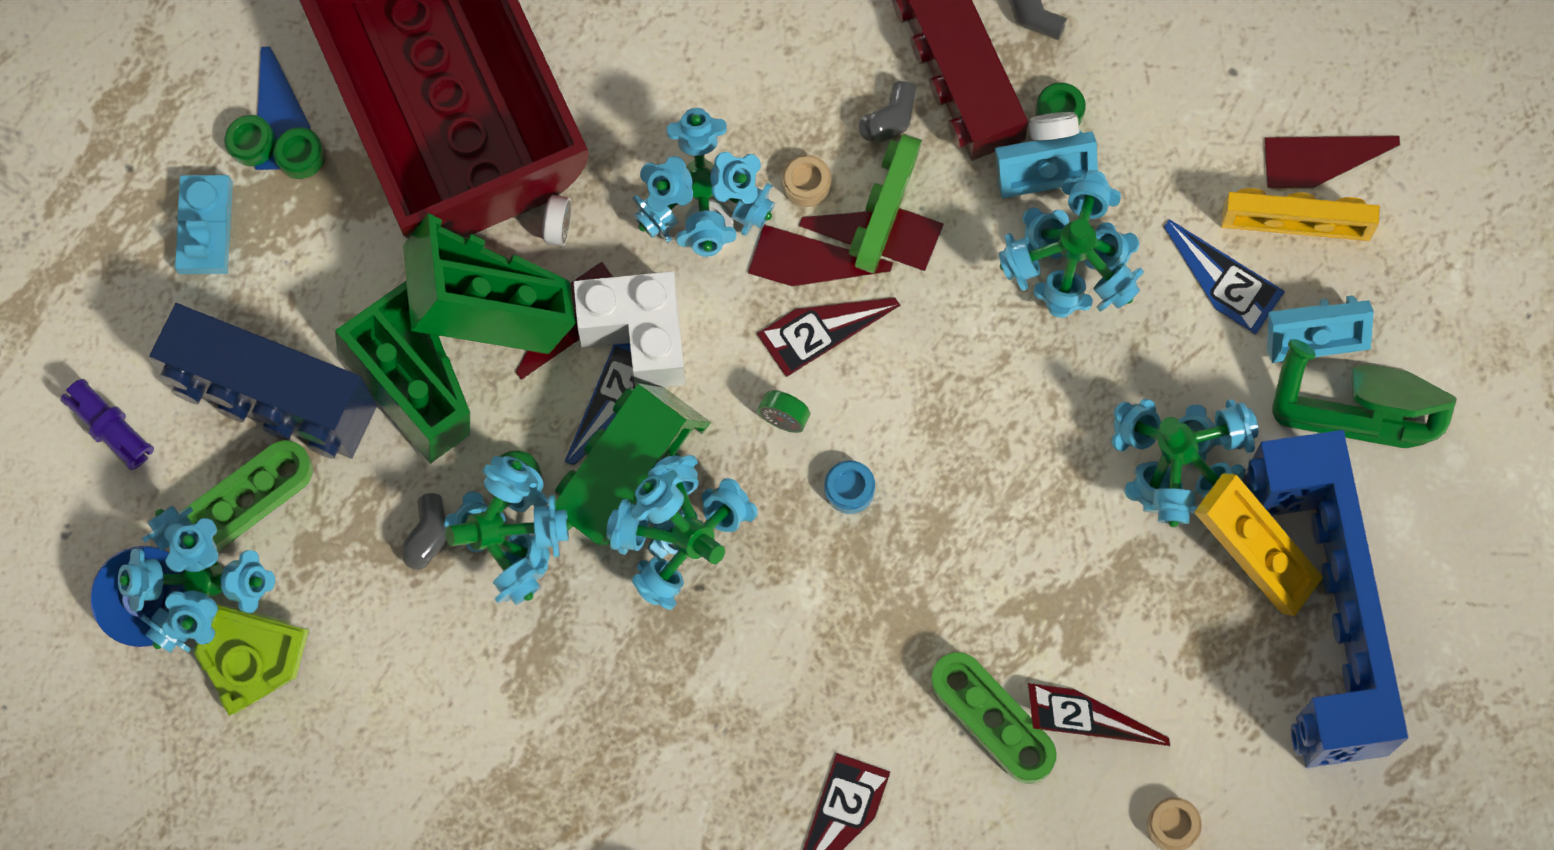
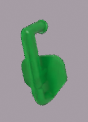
M1289 340V350L1281 367L1272 405V413L1280 425L1317 433L1344 430L1345 438L1399 448L1421 446L1438 440L1446 433L1451 423L1457 400L1456 397L1405 370L1371 364L1355 366L1351 374L1353 399L1363 407L1298 396L1305 367L1309 360L1315 358L1316 353L1309 345L1300 340ZM1429 414L1427 423L1404 419V417L1414 418Z

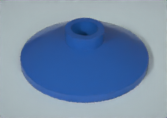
M153 546L131 547L113 555L98 570L90 591L91 610L99 627L113 640L133 647L153 646V641L146 636L151 627L140 618L144 614L151 619L159 607L169 613V609L165 605L168 595L172 592L184 593L186 591L183 585H163L162 592L157 600L144 601L141 611H132L129 605V597L123 596L118 587L119 570L122 565L129 563L130 553L133 549H142L144 559H156L161 565L163 574H183V571L174 572L167 566L166 558L170 552L166 550L160 551L158 547Z

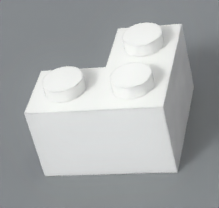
M674 271L574 281L577 325L582 348L630 343L635 387L638 383L658 387L685 385Z

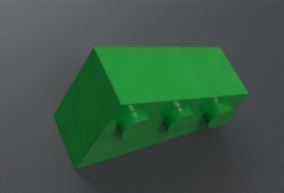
M428 213L403 244L411 331L549 354L576 324L570 281L515 254L510 259L505 258L485 248V240L473 234H470L467 239L441 227L442 219Z
M406 281L335 330L336 348L339 358L352 373L362 377L373 398L430 464L470 435V410L439 336L411 331Z
M638 383L635 389L632 387L627 388L613 407V412L616 413V416L607 429H599L586 444L584 453L587 457L579 469L568 472L555 490V495L558 496V499L555 501L556 509L566 510L568 520L572 522V526L597 545H610L611 540L607 538V523L612 511L619 509L623 499L630 500L631 504H637V498L635 497L636 489L648 478V472L660 460L669 456L679 455L677 451L693 429L703 434L712 423L664 387Z

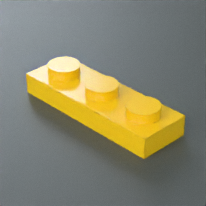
M1243 188L1237 192L1228 193L1222 209L1221 228L1370 241L1379 225L1380 205L1366 204L1365 200L1356 197H1343L1336 201L1317 200L1314 195L1309 193H1291L1284 197L1266 195V192L1256 188Z
M1223 473L1194 513L1280 613L1296 616L1323 576L1236 474Z

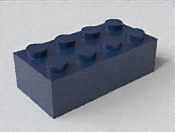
M175 303L149 355V358L161 371L159 377L172 385L171 392L179 398L193 404H199L202 398L218 405L216 410L219 413L238 422H244L246 417L263 423L261 428L265 432L289 441L291 435L308 441L307 447L310 450L330 459H335L337 453L351 459L353 458L377 408L376 402L360 375L179 303Z

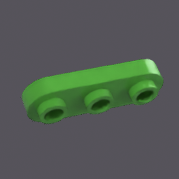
M903 134L900 142L890 140L881 168L889 170L884 185L874 183L865 211L873 213L867 229L858 226L850 247L849 255L857 257L856 268L875 273L913 172L922 144L921 139Z
M286 440L275 442L188 505L186 508L191 506L193 511L187 516L193 524H196L203 518L214 522L217 532L213 536L217 551H220L305 488L313 474L312 460L305 449L298 443ZM288 463L296 465L293 475L289 477L280 476V470L284 465ZM249 493L255 495V500L251 506L247 508L239 507V501L243 495Z
M954 652L939 659L934 666L931 678L933 692L939 701L1012 778L1026 784H1033L1044 780L1051 773L1056 762V748L1052 739L1043 730L1033 729L1032 718L975 658L966 653ZM953 674H961L965 677L967 685L961 690H954L948 685L947 679ZM994 711L999 713L1003 723L997 728L988 727L983 721V716L987 712ZM1026 749L1035 751L1039 758L1038 763L1034 766H1025L1019 759L1020 752Z

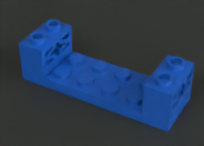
M1344 430L1262 441L1253 458L1248 462L1247 473L1243 476L1242 482L1271 516L1309 510L1317 511V513L1312 514L1311 521L1315 542L1317 544H1324L1327 563L1322 564L1323 584L1327 594L1334 593L1338 612L1332 614L1333 633L1337 644H1344L1348 663L1342 666L1343 682L1347 693L1312 698L1296 716L1297 723L1291 725V738L1295 754L1304 756L1306 768L1387 757L1409 737Z

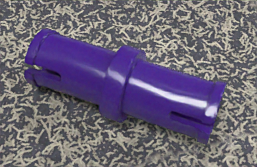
M85 379L77 380L66 389L71 396L63 394L60 401L65 406H68L90 428L88 433L96 442L103 441L126 464L129 470H135L147 461L148 457L143 453L151 455L154 447L147 443L125 421L126 415L119 407H111L89 386Z

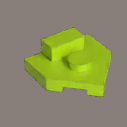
M217 604L218 611L211 626L215 630V636L208 644L196 642L194 654L203 671L208 673L218 691L219 699L228 716L239 713L296 679L309 633L308 628L293 625L289 621L257 612L245 613L240 609Z

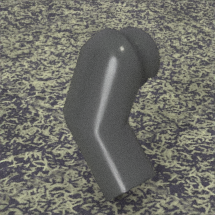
M1009 0L1018 25L1058 41L1060 40L1067 22L1066 17L1044 10L1041 0Z
M905 81L894 82L889 105L874 111L872 114H866L860 119L858 126L860 135L868 141L883 142L904 133L910 126L916 86Z
M435 493L424 494L418 498L420 522L402 545L403 561L413 570L427 567L447 541L442 497Z

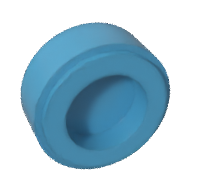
M851 460L842 461L834 465L826 475L824 484L825 496L828 503L835 510L845 514H855L863 511L871 504L875 495V479L870 469L864 464Z

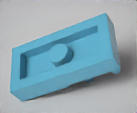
M1079 130L1078 134L1069 137L1035 140L995 148L998 188L1002 199L1062 188L1063 181L1066 178L1077 179L1089 170L1098 171L1097 141L1093 131L1082 133Z
M180 175L175 269L178 274H228L233 181L229 175Z
M1351 295L1346 296V303L1329 305L1327 299H1321L1320 307L1317 305L1269 312L1267 351L1271 363L1284 361L1289 350L1288 342L1291 339H1297L1309 345L1315 351V357L1371 350L1374 311L1370 301L1358 302Z

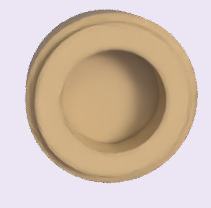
M801 155L792 159L784 168L782 175L784 193L792 203L798 206L812 207L820 204L827 198L831 190V172L828 165L822 159L813 155Z
M1178 797L1166 798L1160 801L1152 809L1147 820L1149 837L1162 850L1188 849L1198 839L1202 828L1201 816L1196 807L1189 801Z

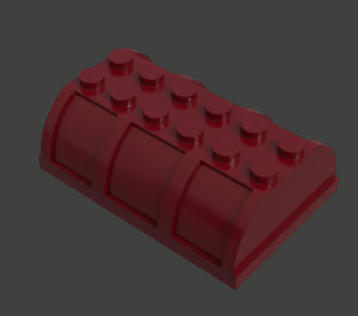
M299 0L401 232L407 239L428 213L442 219L441 227L466 238L470 234L480 232L547 203L549 197L560 195L584 170L588 157H590L587 146L518 0Z

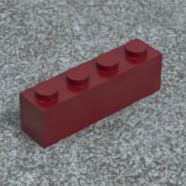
M892 0L899 21L901 23L908 21L914 36L910 37V41L919 64L927 62L933 75L929 79V84L939 106L946 104L952 117L948 121V125L958 148L965 146L971 161L994 153L995 148L1025 141L1029 121L973 1Z

